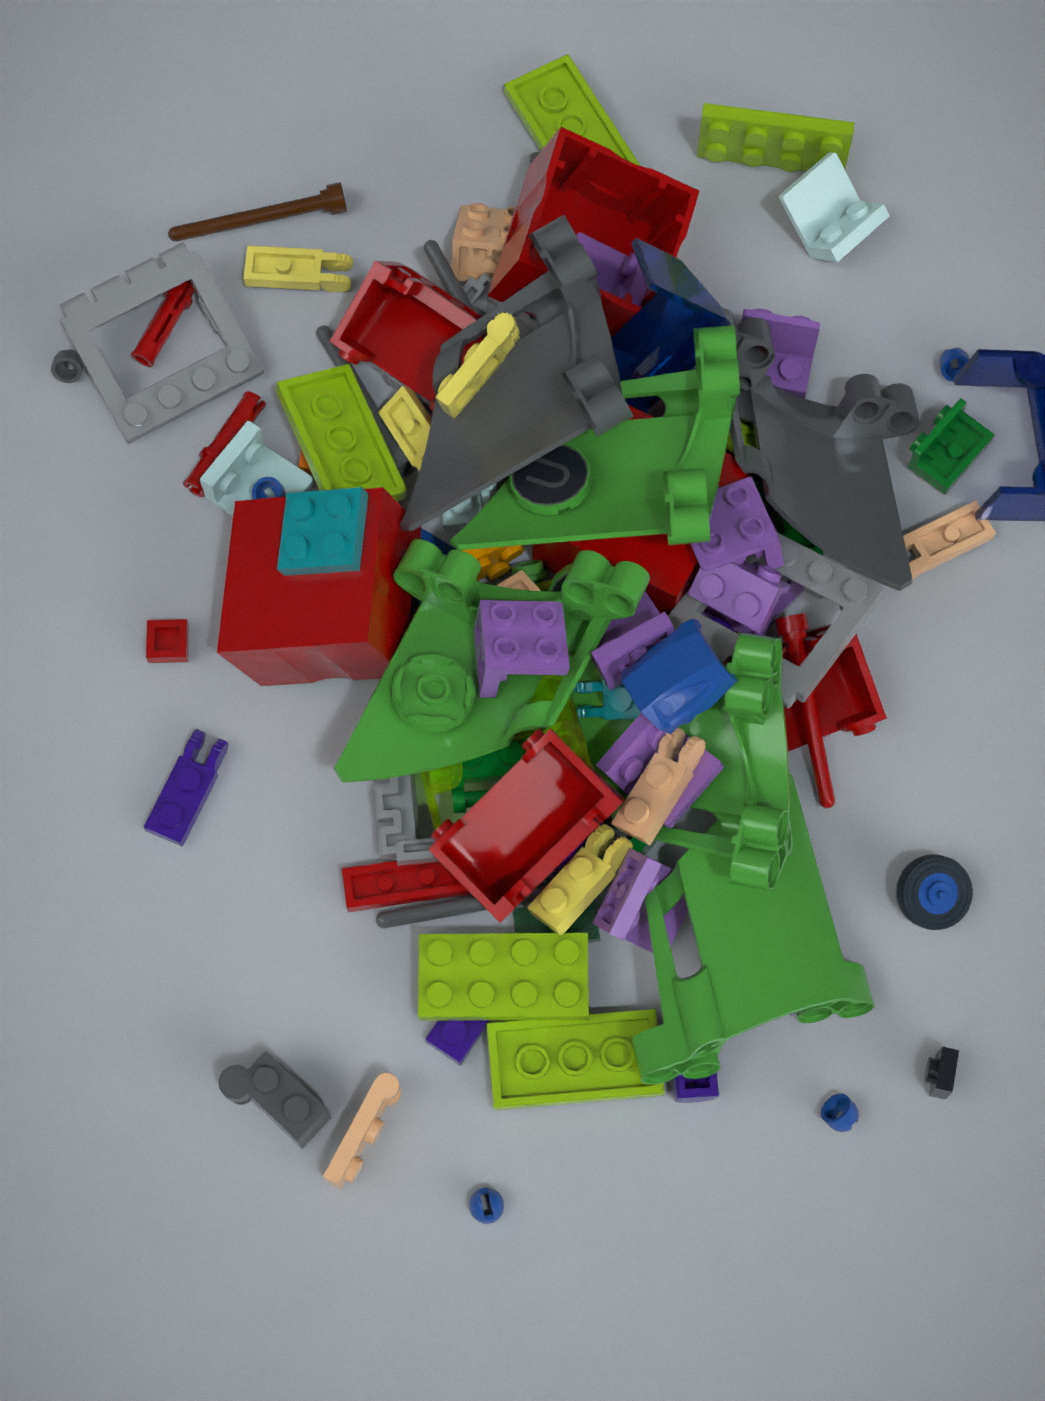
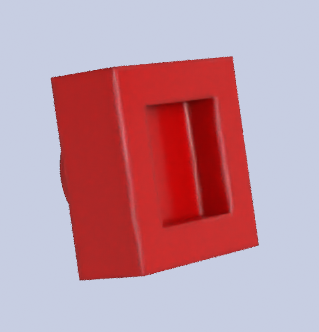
M147 620L146 659L148 663L188 662V620Z

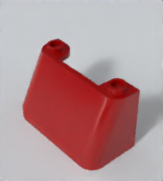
M375 261L329 342L340 349L338 354L352 364L358 365L360 361L372 362L430 401L429 408L433 411L436 397L433 389V368L436 357L441 351V345L481 318L482 315L412 268L394 261ZM487 333L463 348L461 366L464 364V357L467 351L474 344H480L488 335Z
M832 624L806 632L807 638L803 640L807 656ZM855 634L814 689L823 737L840 730L843 732L852 731L853 736L864 735L876 729L875 723L887 719L857 634ZM782 642V658L791 662L788 644ZM797 699L790 708L784 707L788 752L807 744L800 704Z
M540 728L536 730L521 745L526 751L521 759L462 818L455 823L449 818L446 819L430 835L436 842L428 850L499 923L625 800L552 728L546 733Z

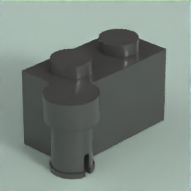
M267 1051L249 1069L240 1065L229 1066L223 1070L219 1077V1089L225 1098L238 1105L247 1104L252 1100L301 1149L332 1118L328 1109Z

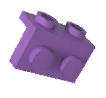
M746 557L705 572L700 568L688 595L756 632L764 630L780 595L787 593L790 584L781 580L782 574L779 571L762 564L758 568L745 561Z

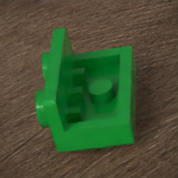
M962 398L952 408L949 405L944 406L933 421V424L936 425L929 434L922 432L909 449L913 455L908 468L944 495L948 493L982 454L995 436L994 433L964 412L967 402Z

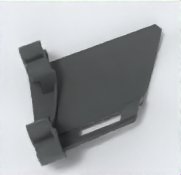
M565 215L558 217L529 235L548 271L441 345V351L436 357L433 368V389L436 396L442 381L449 374H455L461 367L463 348L486 334L488 323L494 320V316H497L498 313L508 312V314H512L515 317L526 311L534 314L539 322L536 330L514 343L515 346L507 354L504 361L455 419L442 410L435 397L427 445L414 491L400 523L402 530L413 531L590 428L593 429L598 437L633 417L623 397L617 361L596 279L599 274Z
M716 307L705 312L700 320L701 328L735 326L740 396L736 398L735 411L730 425V435L735 459L745 474L752 472L760 475L765 500L791 526L828 555L854 571L898 591L911 585L913 580L883 439L909 434L918 427L920 422L911 387L906 384L897 383L881 390L879 381L875 376L871 374H858L846 382L845 396L837 407L804 399L773 385L771 377L766 374L775 358L770 325L767 321L755 317L748 318L739 325H736L735 316L729 309ZM740 419L753 424L757 449L744 445Z

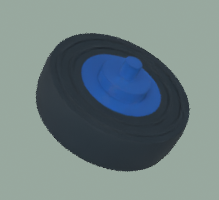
M930 854L914 859L904 868L897 882L896 897L902 913L913 924L928 930H942L954 926L966 915L972 902L973 888L967 871L957 861L943 855Z

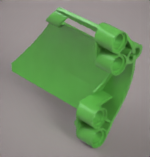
M735 326L693 329L696 359L695 370L621 381L624 398L660 397L666 407L662 417L626 420L598 437L593 429L590 428L566 442V444L581 450L589 461L592 484L589 494L579 506L571 510L567 507L566 509L559 510L560 514L551 516L534 514L521 507L516 501L515 495L512 493L509 477L479 513L451 538L450 544L457 550L655 534H668V545L711 542L709 520L722 472L736 398L740 396Z
M790 773L789 821L792 829L793 848L791 856H787L785 865L773 890L731 884L727 879L731 880L732 858L689 849L677 861L670 875L661 884L655 886L653 891L645 897L664 1024L645 1030L632 1038L640 1079L644 1084L665 1083L681 1074L688 1079H699L713 1075L721 1069L718 1055L727 1040L783 1016L795 1013L798 1022L815 1023L825 1020L836 1013L841 1018L862 1016L872 1011L875 1007L864 966L843 959L795 782ZM717 820L704 834L720 835L722 832L720 821ZM684 895L701 968L689 977L680 978L676 973L663 917L671 911Z

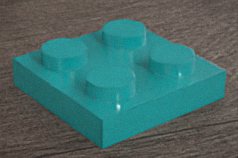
M362 487L287 493L277 570L284 576L360 571L368 493Z

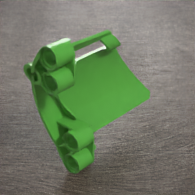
M422 539L412 540L395 570L393 578L396 584L419 599L421 603L334 766V770L341 782L388 779L447 767L508 747L514 735L518 732L525 730L536 731L539 728L543 731L553 726L591 659V652L597 648L611 620L634 615L650 581L649 573L640 565L629 561H621L617 563L616 567L611 566L610 562L601 554L584 550L577 554L562 584L561 591L511 589L477 582L481 565L475 557L467 552L451 550L446 556L443 555L436 545ZM480 600L551 601L563 604L568 653L575 654L570 662L569 672L567 675H564L552 701H538L530 704L544 675L507 674L506 681H500L496 698H479L473 629ZM438 653L452 657L460 662V667L466 672L469 671L473 677L476 691L470 715L461 725L445 732L429 733L414 729L401 720L393 708L391 686L395 673L401 666L403 667L409 663L411 658L419 654Z
M738 632L739 637L736 641L732 663L723 664L729 673L735 675L738 681L710 709L696 715L690 723L682 724L678 727L684 730V733L690 738L697 736L705 740V749L724 765L722 771L689 807L709 811L714 814L720 821L722 832L716 836L662 826L654 840L732 858L731 880L727 879L729 883L771 891L779 879L787 856H791L793 848L792 829L789 821L788 747L781 691L782 642L781 639ZM568 653L569 665L574 656L571 653ZM591 659L578 682L603 681ZM551 675L558 688L564 675ZM572 691L566 706L582 738L595 771L626 800L628 794L616 786L596 764L635 719L604 720V717L575 718L574 708L582 705L604 706L603 691L579 694ZM623 803L611 814L613 819L622 807Z

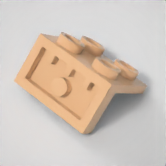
M482 203L461 206L452 238L451 268L458 281L467 282L470 277L477 281L484 273L493 278L515 207H508L506 209L489 208Z

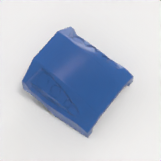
M693 618L681 624L671 635L652 647L631 667H625L622 670L621 682L640 712L660 731L669 734L682 724L690 723L696 715L710 709L738 681L735 675L729 673L699 630L702 627L701 624Z

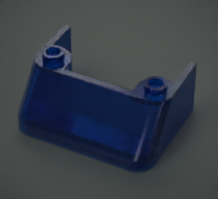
M636 238L631 245L648 289L657 294L611 338L621 381L692 370L696 366L693 329L731 325L723 307L680 259ZM658 396L624 399L628 405L646 413L661 398Z
M978 349L955 376V385L1027 388L1039 464L1032 473L1033 487L1000 486L975 512L976 520L1045 521V355L1037 351Z

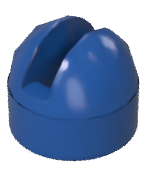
M959 347L947 349L940 356L939 367L942 376L946 380L953 382L961 381L970 374L972 364L969 355ZM956 359L958 367L951 369V361Z
M263 477L254 484L252 498H269L264 491L269 487L276 497H284L286 492L284 486L277 479Z
M836 1094L823 1104L821 1118L833 1130L847 1132L852 1129V1125L855 1122H858L859 1111L855 1103L846 1094Z
M485 1187L478 1189L470 1198V1213L479 1223H494L503 1214V1198L493 1188ZM489 1194V1203L493 1214L484 1216L480 1195Z

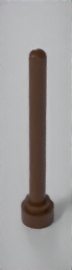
M341 182L326 185L327 189L320 190L319 195L174 226L169 229L168 236L172 241L177 242L324 209L325 213L332 211L333 215L348 211Z

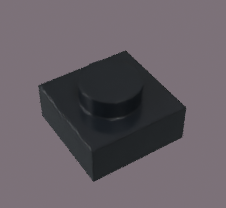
M941 1047L936 1053L935 1058H928L924 1082L931 1083L929 1096L947 1099L953 1092L959 1050Z

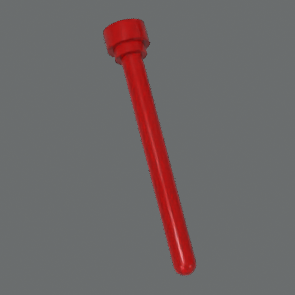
M807 613L775 619L777 635L782 636L783 643L788 644L791 663L799 667L807 657L803 640L807 638L806 631L810 630ZM813 690L804 703L799 701L819 804L823 808L829 809L835 804V796Z

